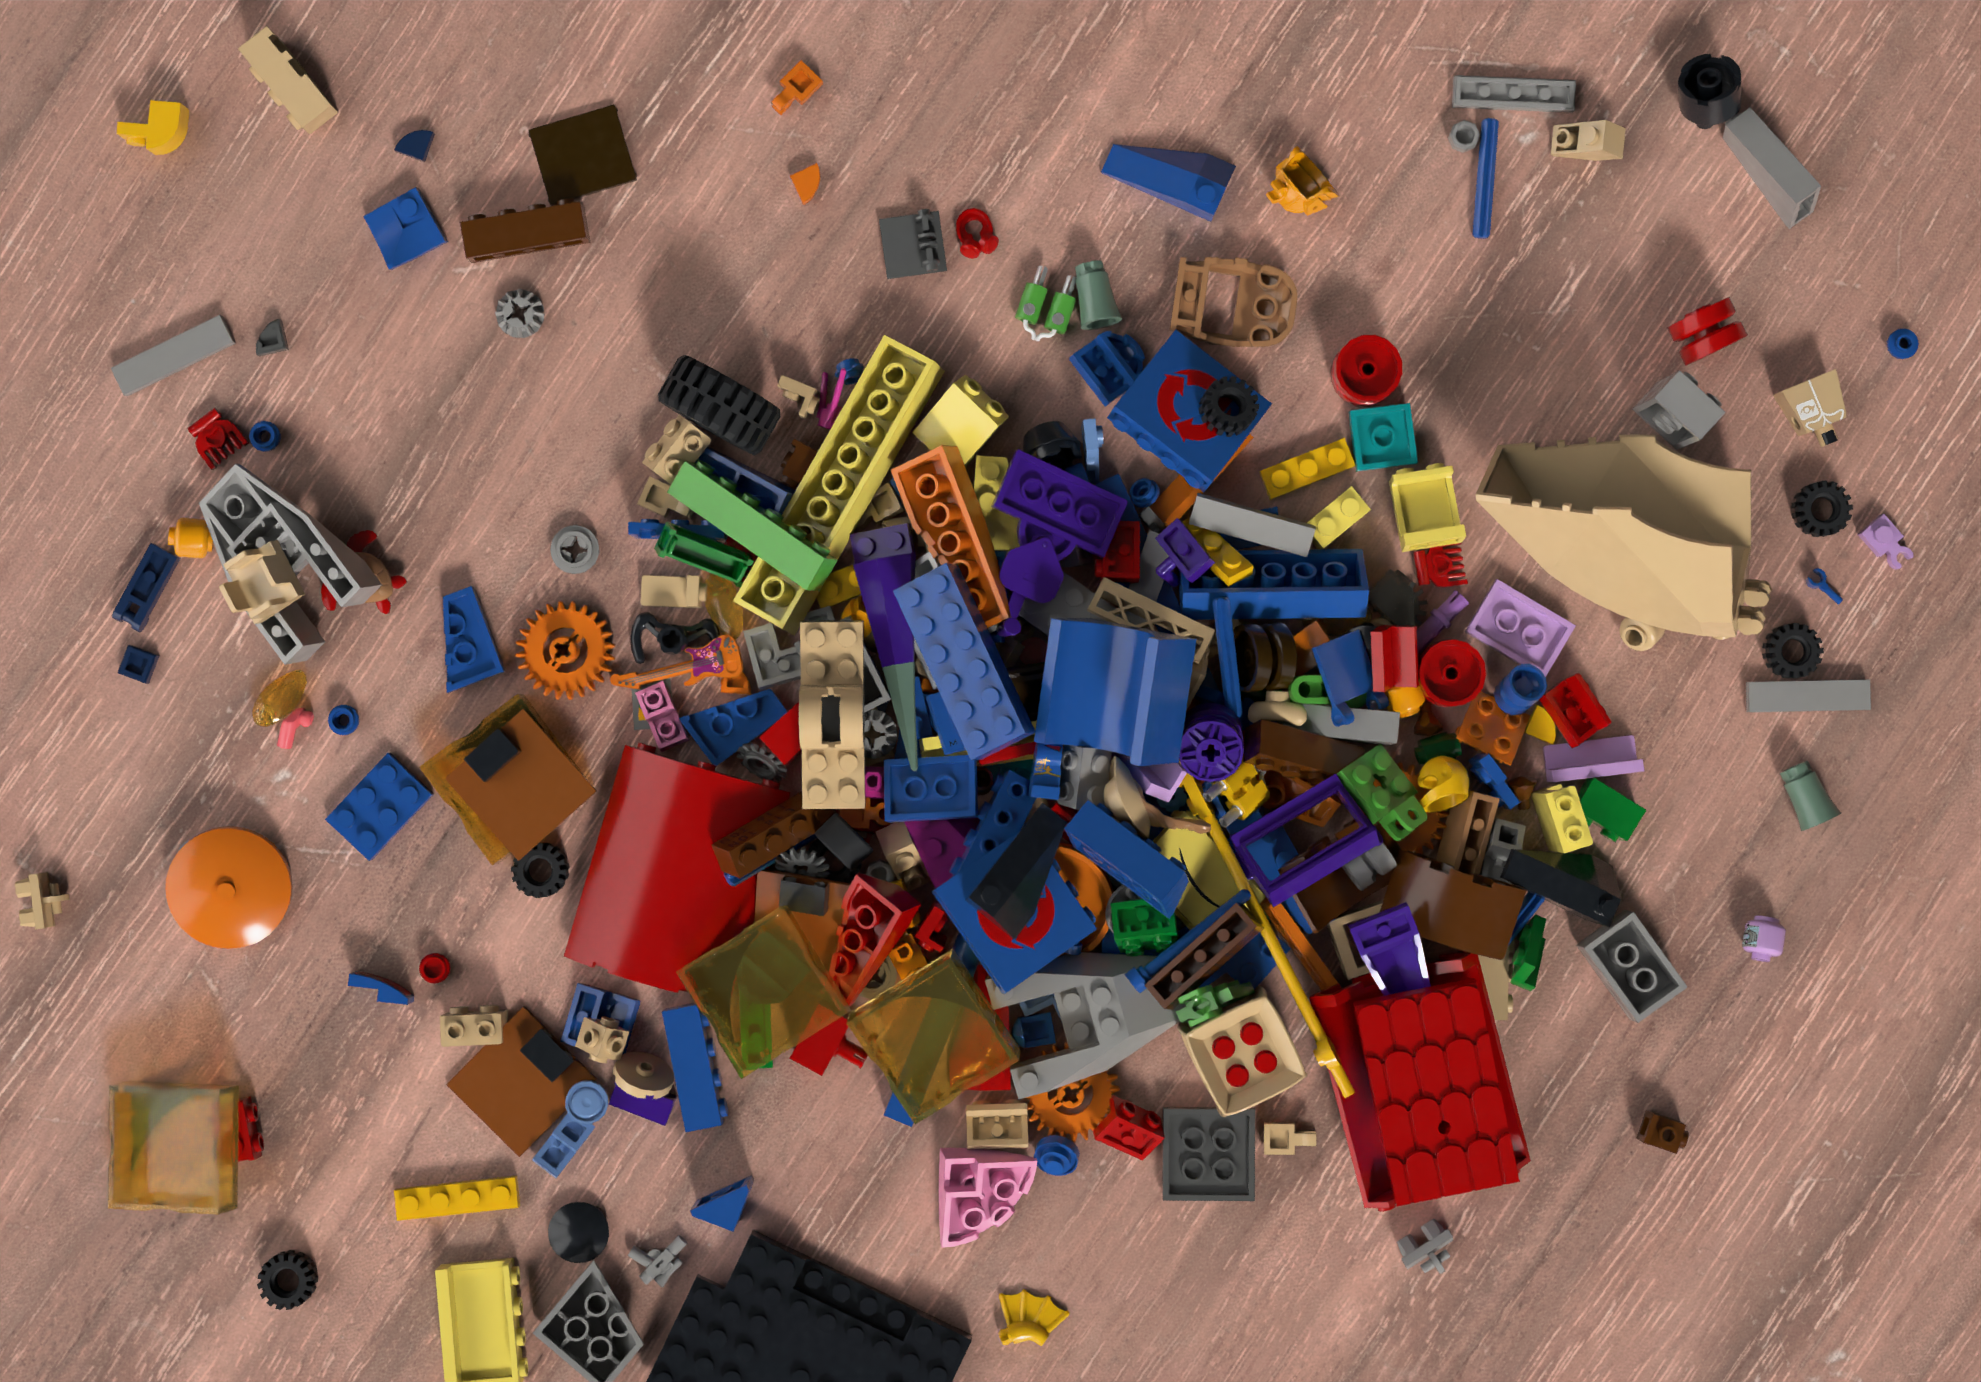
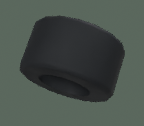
M834 813L815 832L817 838L851 871H854L873 852V848L838 813Z

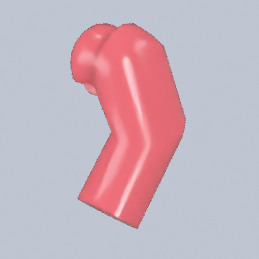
M305 708L295 709L281 723L277 746L291 749L296 729L300 725L309 727L313 722L314 714L311 711H306Z

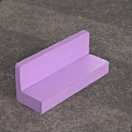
M1633 735L1586 740L1574 748H1571L1568 743L1545 745L1543 747L1547 782H1561L1644 771L1643 759H1637Z
M1112 752V757L1117 756L1121 759L1145 794L1166 802L1171 800L1187 773L1180 763L1137 766L1130 764L1129 756Z

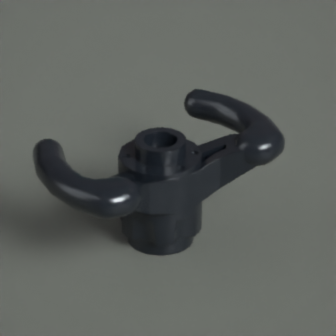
M644 612L637 615L632 625L630 645L635 662L642 664L646 659L641 640L644 629H648L657 637V642L664 653L671 655L682 654L688 648L690 642L705 634L709 636V642L721 635L717 622L709 618L703 619L693 626L662 624L653 614ZM655 627L660 628V629H662V630H661L660 632H658V631L655 629ZM697 630L696 633H694V634H692V635H690V636H689V633L687 632V631L694 632V631Z

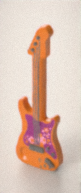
M726 634L713 639L704 647L686 648L685 652L690 653L692 660L639 674L638 672L624 675L613 674L610 677V682L614 686L641 689V685L691 672L690 679L685 681L684 685L692 686L712 676L722 678L738 677L743 672V661L736 639Z

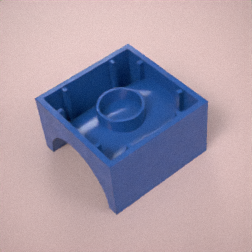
M1051 618L1034 742L1040 744L1074 745L1116 752L1129 756L1130 764L1137 766L1179 763L1197 639L1092 618Z

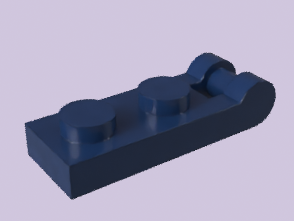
M150 543L115 607L112 618L119 622L125 621L131 624L132 629L139 633L142 632L181 558L156 544ZM132 603L140 606L137 613L130 611Z

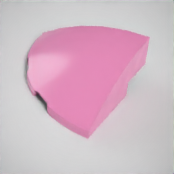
M940 1148L939 1227L941 1247H952L977 1240L979 1233L993 1225L999 1227L1007 1221L1015 1212L1014 1206L1022 1194L1027 1195L1036 1173L1037 1159L997 1150Z

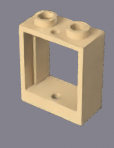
M1383 900L1342 913L1334 921L1327 924L1343 975L1348 980L1370 973L1365 964L1356 966L1343 925L1379 913Z

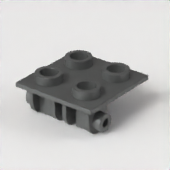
M922 209L918 211V214L879 219L887 279L947 271L939 211L930 212L929 209Z

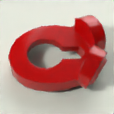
M971 208L959 215L956 222V232L961 242L960 253L967 258L974 259L979 257L981 252L991 254L995 251L999 239L993 234L992 223L987 214L979 209ZM972 220L979 221L982 224V229L979 232L981 236L979 242L974 240L972 234L965 230L966 224Z

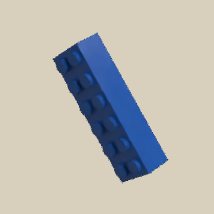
M1363 549L1309 550L1307 557L1283 550H1239L1238 552L1254 565L1253 575L1229 587L1210 569L1206 570L1198 579L1191 583L1178 568L1181 614L1193 620L1214 619L1213 600L1217 597H1228L1230 599L1232 619L1366 617L1369 586Z
M945 563L893 590L970 759H984L1036 733L958 564Z

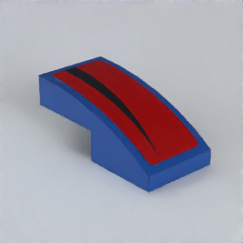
M360 971L349 974L348 986L378 989L377 1002L404 1005L414 1002V995L389 979Z

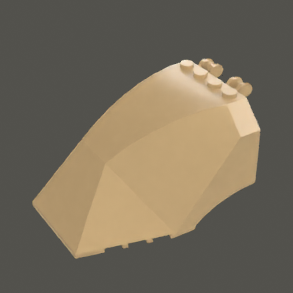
M1624 434L1619 435V441L1596 442V437H1589L1588 443L1565 445L1564 440H1557V446L1535 448L1534 442L1497 446L1476 492V501L1555 579L1608 610L1658 628L1699 636H1712L1720 640L1736 637L1738 630L1744 635H1758V633H1761L1764 627V619H1766L1764 609H1761V607L1767 605L1770 600L1769 594L1772 588L1767 580L1749 579L1751 556V469L1722 467L1689 458L1658 442L1656 435Z

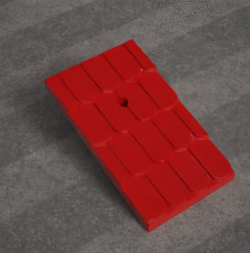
M1475 978L1353 1002L1396 1206L1520 1182L1481 996Z

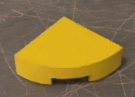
M1535 705L1524 733L1553 745L1556 737L1554 721L1544 708Z

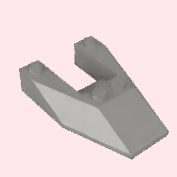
M235 464L199 502L228 582L233 581L225 569L224 563L244 550L258 549L269 541L278 540L295 575L297 576L309 563L341 607L364 604L382 586L381 582L361 557L310 514L240 464ZM296 601L263 623L255 624L285 665L307 661L325 643V640Z
M1081 952L1080 955L1063 954L1005 994L1000 992L989 975L986 976L985 983L993 1010L1054 993L1068 1042V1049L1011 1064L1010 1072L1018 1100L1048 1092L1107 1071L1180 1022L1176 1011L1184 1008L1185 1004H1179L1173 1010L1164 1009L1148 989L1139 993L1125 976V973L1133 967L1136 969L1141 965L1144 967L1157 956L1140 955L1130 957L1126 956V954Z

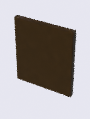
M614 104L528 130L548 195V202L551 206L556 205L558 201L563 199H577L637 181V174L634 171L617 114L618 109Z

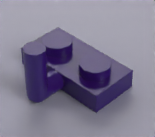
M1178 518L1155 537L1169 556L1156 568V574L1172 587L1180 584V577L1172 571L1176 566L1187 580L1193 583L1215 563L1185 524Z

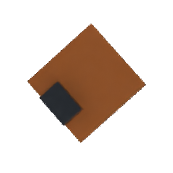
M522 709L502 728L494 731L464 758L465 761L445 778L518 861L597 792L525 709Z
M768 869L758 872L754 929L772 917L774 918L762 928L753 939V942L766 928L812 968L803 981L827 985L832 954L836 953L839 938L836 935L837 927L841 924L843 917L842 900L851 883Z
M523 1006L503 1026V1043L485 1045L446 1085L520 1157L566 1111L565 1099L569 1089L575 1083L582 1080L595 1081L597 1078Z

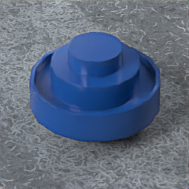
M1051 1135L1042 1138L1037 1143L1034 1158L1037 1159V1166L1042 1171L1055 1176H1063L1072 1173L1077 1168L1080 1153L1073 1141L1066 1137Z

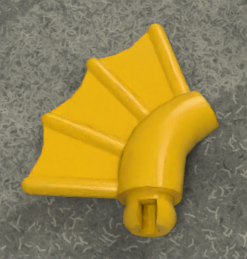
M1026 1289L1015 1295L1000 1293L999 1300L1007 1328L1000 1329L998 1334L1003 1345H1009L1012 1342L1017 1344L1030 1340L1042 1346L1047 1340L1049 1333L1070 1315V1312L1057 1308L1049 1295L1046 1297H1035L1028 1293Z

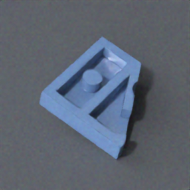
M1095 418L1085 419L1082 422L1081 431L1086 475L1089 483L1097 484L1100 482L1099 448L1104 444L1102 426H1096Z

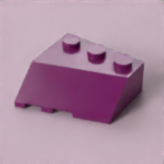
M979 818L904 822L935 889L951 879L953 874L949 870L957 856L962 857L966 846L963 845L965 837L971 828L976 829L980 821Z

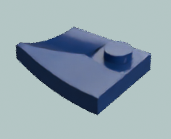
M417 187L363 216L389 270L400 267L448 242Z

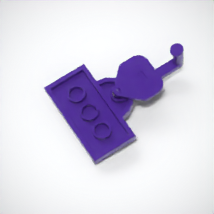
M1019 449L1014 453L991 506L1019 519L1017 537L1020 546L1008 551L999 571V579L1002 585L1012 591L1008 600L1011 618L998 623L996 628L997 634L1001 637L1017 635L1020 632L1021 624L1017 617L1025 598L1038 603H1047L1055 598L1064 578L1059 561L1068 556L1075 546L1101 558L1105 557L1128 503L1127 500Z

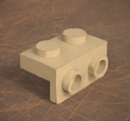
M680 415L668 422L663 431L664 435L657 443L652 444L645 453V459L642 462L670 485L684 461L695 463L711 442V438Z
M499 1005L480 1006V1011H468V1006L450 1007V1012L440 1016L441 1046L503 1043V1024L508 1022V1010H499Z
M1010 1099L1003 1101V1104H990L989 1101L979 1100L974 1101L972 1105H966L967 1150L1028 1148L1027 1103Z

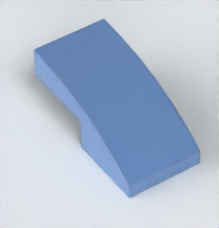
M567 1113L532 1161L554 1178H557L595 1129V1126L578 1123Z

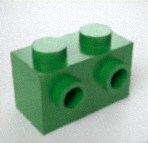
M1587 778L1578 792L1588 826L1590 827L1593 823L1602 829L1600 834L1615 843L1618 839L1628 841L1646 812V809L1596 778Z

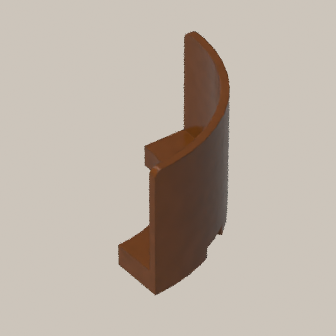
M1354 819L1343 825L1344 828L1335 833V838L1331 840L1328 835L1324 836L1307 847L1308 851L1288 860L1278 869L1280 875L1284 874L1359 829L1358 823ZM1378 821L1373 825L1381 834L1383 844L1396 861L1401 848ZM1340 867L1293 895V898L1312 932L1318 933L1347 909L1387 886L1393 869L1385 875H1375L1376 881L1361 891L1351 881L1343 868Z
M1400 849L1396 859L1397 866L1393 869L1380 912L1407 902L1420 937L1473 954L1498 960L1504 959L1527 890L1507 881L1473 872L1471 874L1455 870V866L1424 854Z

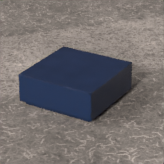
M128 645L118 674L149 684L159 655L133 645Z

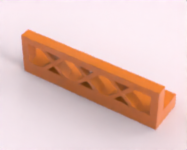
M1251 434L1243 441L1214 481L1254 438ZM1179 474L1150 508L1167 528L1175 519H1180L1195 503L1197 493L1203 494L1204 492L1190 486L1185 478Z

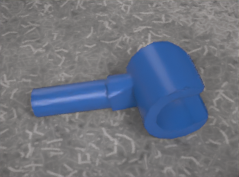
M1814 569L1813 572L1820 577V583H1815L1807 577V586L1812 589L1819 588L1833 601L1840 604L1843 598L1825 582L1827 578L1826 573L1822 569Z

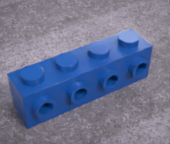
M1011 770L1004 772L1003 775L998 774L990 788L994 793L989 803L984 801L978 811L980 821L975 830L972 828L969 830L963 842L966 849L962 857L957 856L949 870L953 874L952 877L1021 830L1036 800L1035 797L1028 796L1030 780Z
M701 1002L666 1008L662 1011L685 1132L721 1126L725 1121L724 1117L728 1116L726 1099H720L718 1087L722 1086L720 1069H714L712 1057L716 1056L714 1039H708L706 1029L707 1026H710L708 1009H702Z

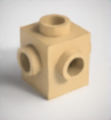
M602 1016L600 1020L584 1017L575 1047L589 1053V1059L596 1062L607 1063L608 1059L620 1061L630 1031L619 1027V1021L613 1018Z

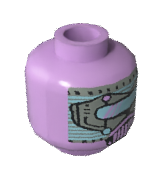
M1755 916L1754 920L1748 921L1745 924L1742 947L1746 952L1752 953L1751 959L1770 962L1771 957H1777L1782 954L1786 930L1779 924L1780 920L1766 916Z

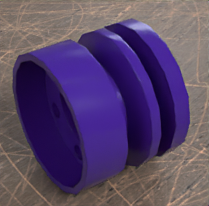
M1209 702L1196 705L1186 712L1179 757L1181 765L1188 774L1202 781H1220L1234 774L1242 763L1244 753L1243 731L1239 718L1234 711L1223 704ZM1210 744L1214 745V750L1212 751L1207 749Z

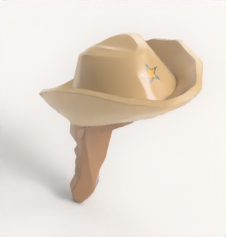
M1114 756L1110 766L1109 782L1104 788V803L1113 813V817L1116 820L1129 823L1135 828L1137 834L1144 839H1149L1150 826L1188 829L1200 834L1210 832L1211 824L1204 820L1169 817L1163 815L1158 808L1146 802L1139 783L1132 777L1129 769L1121 759Z

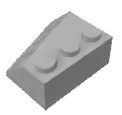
M594 1260L533 1332L537 1338L589 1382H613L644 1345Z

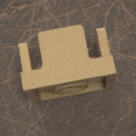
M278 540L269 541L258 549L244 550L223 564L233 582L223 583L219 588L231 612L247 611L254 624L263 623L305 595Z

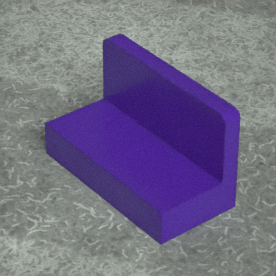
M616 1082L614 1083L615 1088L609 1105L666 1126L677 1099L676 1095L668 1093L658 1099H653L654 1095H646L645 1099L637 1098L623 1091Z

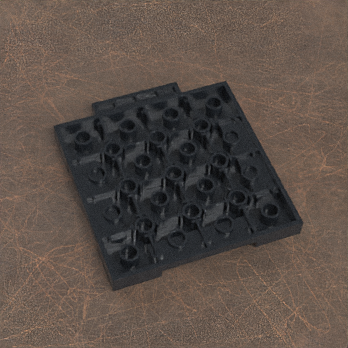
M753 1230L726 1287L699 1274L697 1275L646 1382H952L972 1341V1335Z

